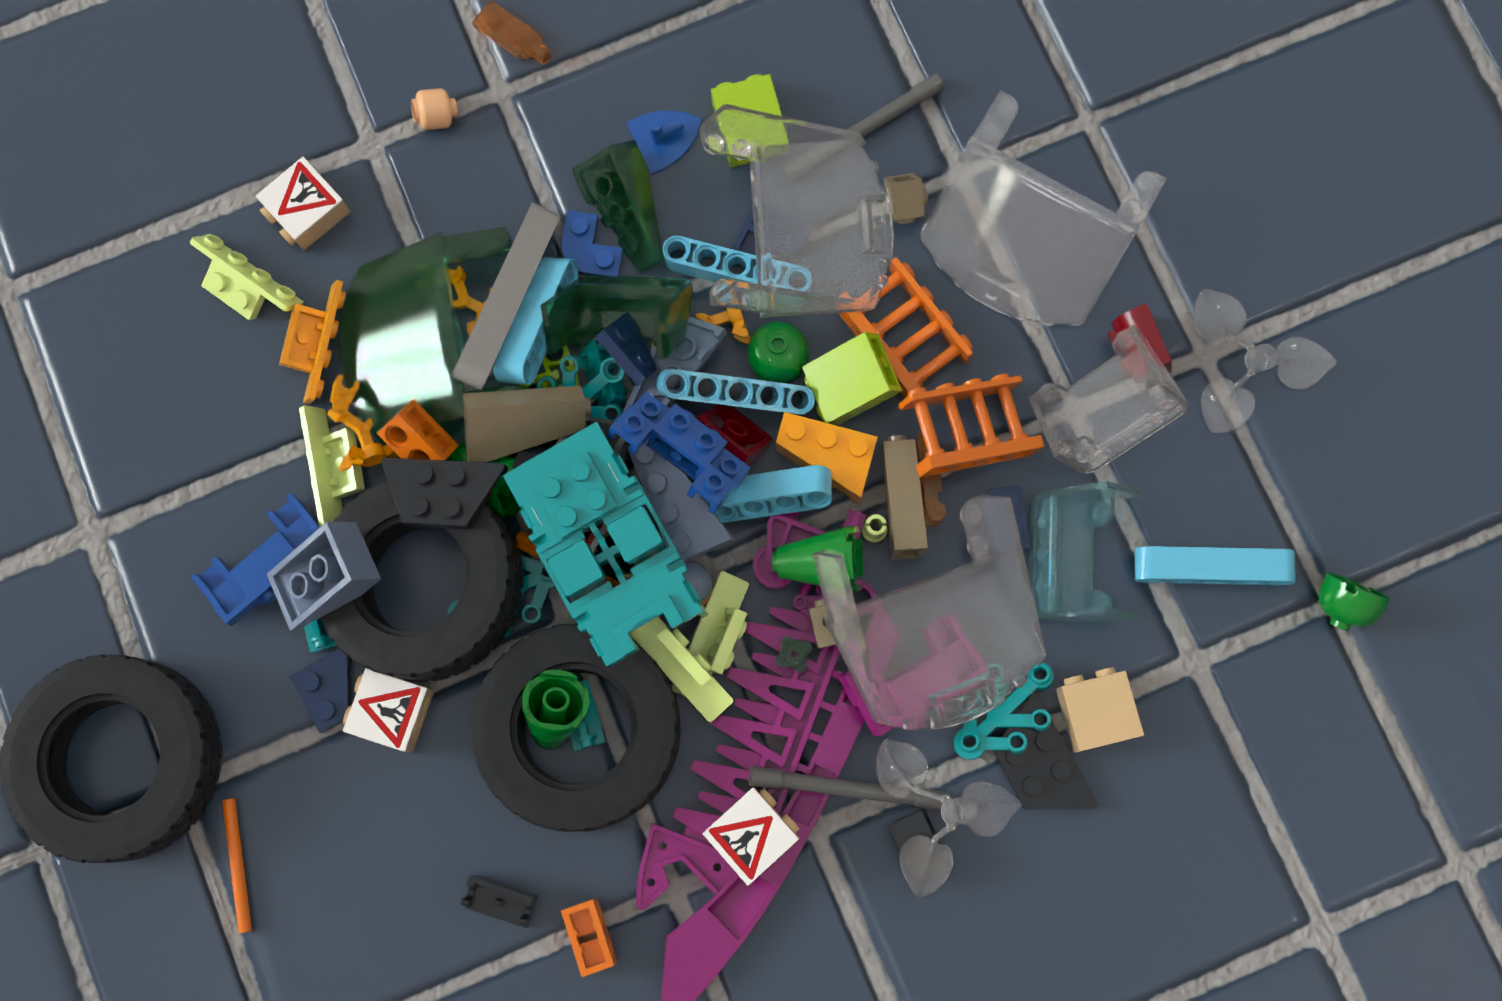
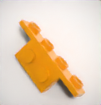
M336 280L331 285L325 312L297 303L294 304L279 365L310 373L303 403L311 404L315 397L320 398L323 391L324 380H321L320 376L322 368H327L329 365L332 351L327 349L330 338H335L339 321L334 320L337 309L342 308L346 292L342 291L343 281Z

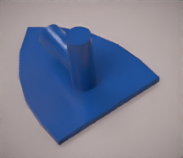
M665 110L650 112L626 122L651 175L674 164L690 149L698 135L702 118L686 112Z

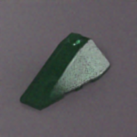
M636 140L611 144L574 167L572 172L583 198L589 206L594 205L602 215L600 220L604 226L612 228L618 236V244L623 248V251L638 271H644L663 261L664 257L648 168Z

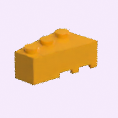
M784 412L776 440V451L800 467L821 465L829 468L832 472V488L838 489L860 505L878 437Z

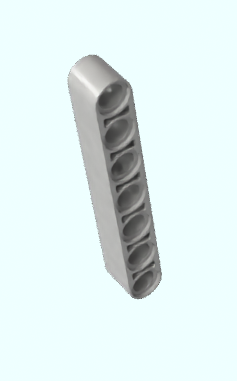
M534 202L531 203L451 377L482 390L559 221L560 215Z

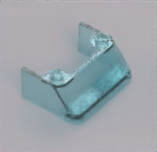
M1103 481L1045 490L1034 496L1030 511L1031 548L1029 550L1028 608L1033 617L1043 620L1090 623L1139 620V613L1113 609L1112 598L1107 592L1093 590L1094 528L1106 526L1112 520L1115 500L1141 496L1140 489Z

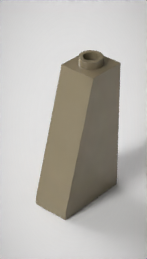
M581 386L464 393L465 443L468 462L487 463L586 428V417L591 416L590 398L584 397Z
M905 435L891 436L888 438V441H883L881 447L890 560L923 558L928 545L921 484L916 469L918 464L915 439L907 440Z

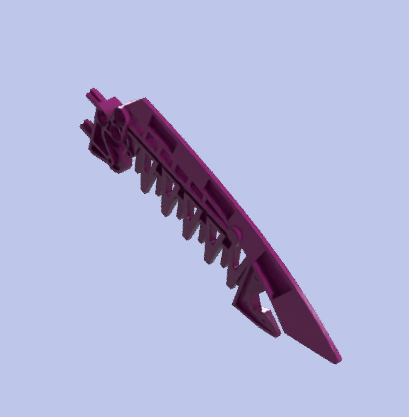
M849 509L842 528L857 526L860 532H855L854 537L859 539L867 515L862 514L860 511ZM800 512L769 517L767 522V545L758 550L753 561L755 578L767 589H783L793 582L780 579L778 572H773L771 557L772 553H777L778 546L826 533L820 529L798 522L797 519ZM857 580L856 584H862L861 591H864L869 596V603L866 606L860 607L852 602L851 596L854 592L839 590L834 595H827L822 591L821 586L816 585L815 591L817 596H808L812 585L802 583L799 594L793 599V607L797 611L772 606L769 610L770 615L795 630L747 622L745 633L787 658L753 652L752 660L778 676L729 668L727 678L770 704L736 698L733 704L763 723L719 715L712 722H709L712 726L754 751L720 744L716 748L718 753L746 770L694 760L690 770L736 797L700 791L698 795L700 800L724 814L746 794V792L734 785V780L736 778L749 780L752 765L781 769L795 773L797 770L807 775L838 779L865 720L858 706L852 705L844 688L836 706L822 701L830 678L840 681L838 677L843 674L834 670L841 648L857 653L851 669L864 661H872L882 679L899 633L877 600L872 586ZM834 597L835 603L842 602L843 609L850 607L852 619L854 614L863 615L871 610L872 617L861 645L849 641L823 647L817 663L786 645L788 640L817 645L809 611L811 608H816L815 601ZM770 686L805 691L800 708L797 709L769 691ZM819 709L832 713L822 736L810 732ZM753 732L787 737L782 755H778L752 739L751 734ZM807 739L819 743L808 767L799 763ZM769 788L768 793L777 802L773 808L780 814L789 789ZM795 790L781 817L788 814L800 829L796 834L800 839L748 886L702 834L721 816L676 807L672 817L686 825L684 834L651 823L639 868L636 907L639 910L647 909L670 886L664 866L682 860L715 894L703 907L666 936L661 1001H695L718 975L762 917L792 869L829 798V794ZM661 842H665L667 844L666 849L662 850L659 845ZM716 863H719L721 865L720 871L714 870V865ZM648 879H654L655 884L649 886L647 883Z

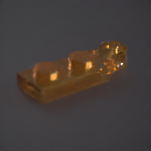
M489 0L472 21L475 29L520 60L523 58L527 60L531 56L545 65L552 57L549 52L550 49L542 43L543 37L536 30L492 0Z

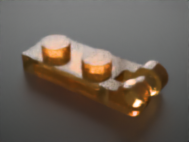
M922 433L917 434L915 439L918 463L926 458L925 454L928 453ZM941 474L920 478L925 522L929 526L934 527L941 524L946 515L945 506L938 501L937 493L942 492Z

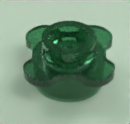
M790 636L784 637L780 642L782 647L780 655L776 657V664L780 668H794L798 673L806 671L808 668L806 660L808 654L812 652V645L808 641L800 642L793 640ZM794 651L797 652L795 658L791 657V653Z

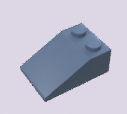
M325 522L267 573L290 631H296L360 597L381 580L357 522Z

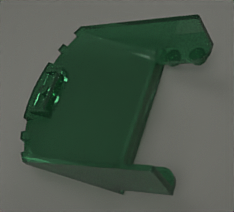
M506 226L443 236L440 232L361 265L358 269L343 307L340 324V358L347 388H351L355 381L359 382V389L352 402L363 422H366L369 418L372 419L373 425L370 431L383 445H386V443L377 432L413 399L451 435L465 432L464 393L526 389L518 384H510L465 392L464 382L451 377L460 358V349L448 264L498 256L504 251L510 250L513 240Z

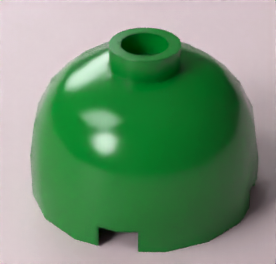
M781 321L766 323L758 328L749 340L747 349L749 367L759 380L780 383L795 381L804 373L802 366L808 364L809 348L807 340L801 331L790 323Z
M1331 572L1326 573L1319 591V604L1323 612L1332 618L1330 624L1345 631H1349L1351 626L1358 628L1372 626L1381 618L1390 600V597L1371 587L1366 588L1359 585L1357 581Z

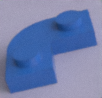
M567 210L561 242L564 257L576 260L580 275L619 281L624 254L623 248L594 244L599 221L597 214Z

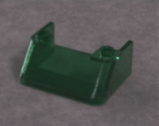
M600 275L581 277L540 305L548 354H554L567 343H575L576 347H586L592 340H596L595 336L604 328L628 312L641 337L652 338L653 345L657 347L658 360H664L685 341L693 297L692 281L687 278Z

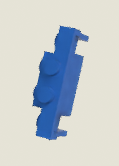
M647 391L633 406L629 405L610 426L607 435L610 440L619 435L631 444L628 452L633 456L647 441L646 446L694 480L687 496L693 498L698 493L709 501L711 505L708 511L711 514H714L728 496L742 483L751 467L725 449L727 441L717 431L709 429L698 421L691 412L683 410L676 404L671 409Z
M290 493L286 496L289 501L278 511L270 510L267 513V516L280 531L273 534L232 570L223 559L215 556L211 560L213 565L201 575L194 573L190 577L207 597L225 624L233 626L255 606L268 605L277 599L267 573L320 528L314 516L294 494Z

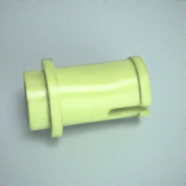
M878 514L871 515L865 521L862 534L866 540L877 543L885 538L887 535V525L883 516ZM876 525L880 530L874 531L870 526Z

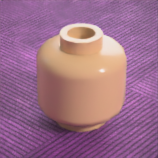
M443 88L419 90L415 98L411 99L413 121L415 124L419 123L423 130L449 128L452 123V117H457L455 98H449L447 91Z

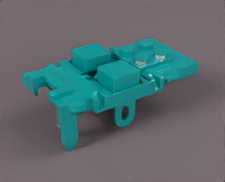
M595 422L509 471L503 477L519 507L522 508L520 513L528 528L534 532L528 537L536 545L537 548L535 550L572 618L577 621L579 631L581 633L587 631L592 638L589 640L598 657L602 656L606 667H611L639 651L630 633L658 616L664 614L671 628L674 629L696 617V615L704 618L708 613L692 582H687L684 575L690 571L636 476L629 478L628 474L630 472L620 455H616L598 422ZM645 504L647 505V507H648L649 511L651 512V514H652L654 520L656 521L658 527L660 528V530H661L663 536L665 537L667 543L669 544V547H668V548H666V546H665V544H664V540L662 539L660 533L658 532V530H657L655 524L653 523V521H652L650 515L648 514L647 510H646L644 507H641V506H643V505H645ZM603 522L615 543L610 548L597 528ZM589 530L592 531L603 551L596 556L589 544L583 541L586 539L584 533ZM621 555L625 562L636 565L630 569L633 577L628 580L624 577L616 561V558ZM610 563L620 582L618 586L613 587L610 581L607 582L605 580L606 575L601 566ZM573 597L577 598V600H575L574 602H571L570 598Z

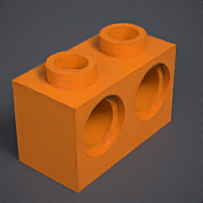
M415 399L411 400L377 432L382 440L401 459L445 461L459 446Z
M598 897L561 910L581 977L613 967L618 963Z

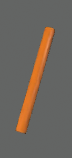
M232 798L222 800L239 934L252 931L236 799Z

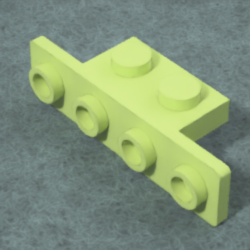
M212 234L192 237L190 244L212 259L201 286L246 319L252 320L257 318L265 298L283 311L292 310L295 303L303 305L304 301L295 296L296 294L292 289L274 281L267 271L253 266L243 254L232 251L225 246L223 240Z
M305 405L299 408L317 518L319 527H321L325 522H333L341 514L340 511L343 509L342 498L365 490L361 466L352 465L349 470H339L341 461L351 446H357L355 431L350 428H344L330 434L325 409Z
M725 571L718 573L713 585L712 594L704 607L708 615L704 618L700 616L687 647L694 656L700 653L712 666L708 671L711 675L713 673L723 674L724 669L727 670L730 667L734 658V652L732 651L737 639L739 640L743 636L747 626V622L744 621L747 613L739 610L749 583ZM672 683L671 687L673 692L685 696L678 689V687L674 683Z
M658 616L630 633L633 639L657 662L661 670L708 722H712L733 703V698L708 672L712 666L700 653L694 656L687 649L686 646L690 642L677 628L671 631Z

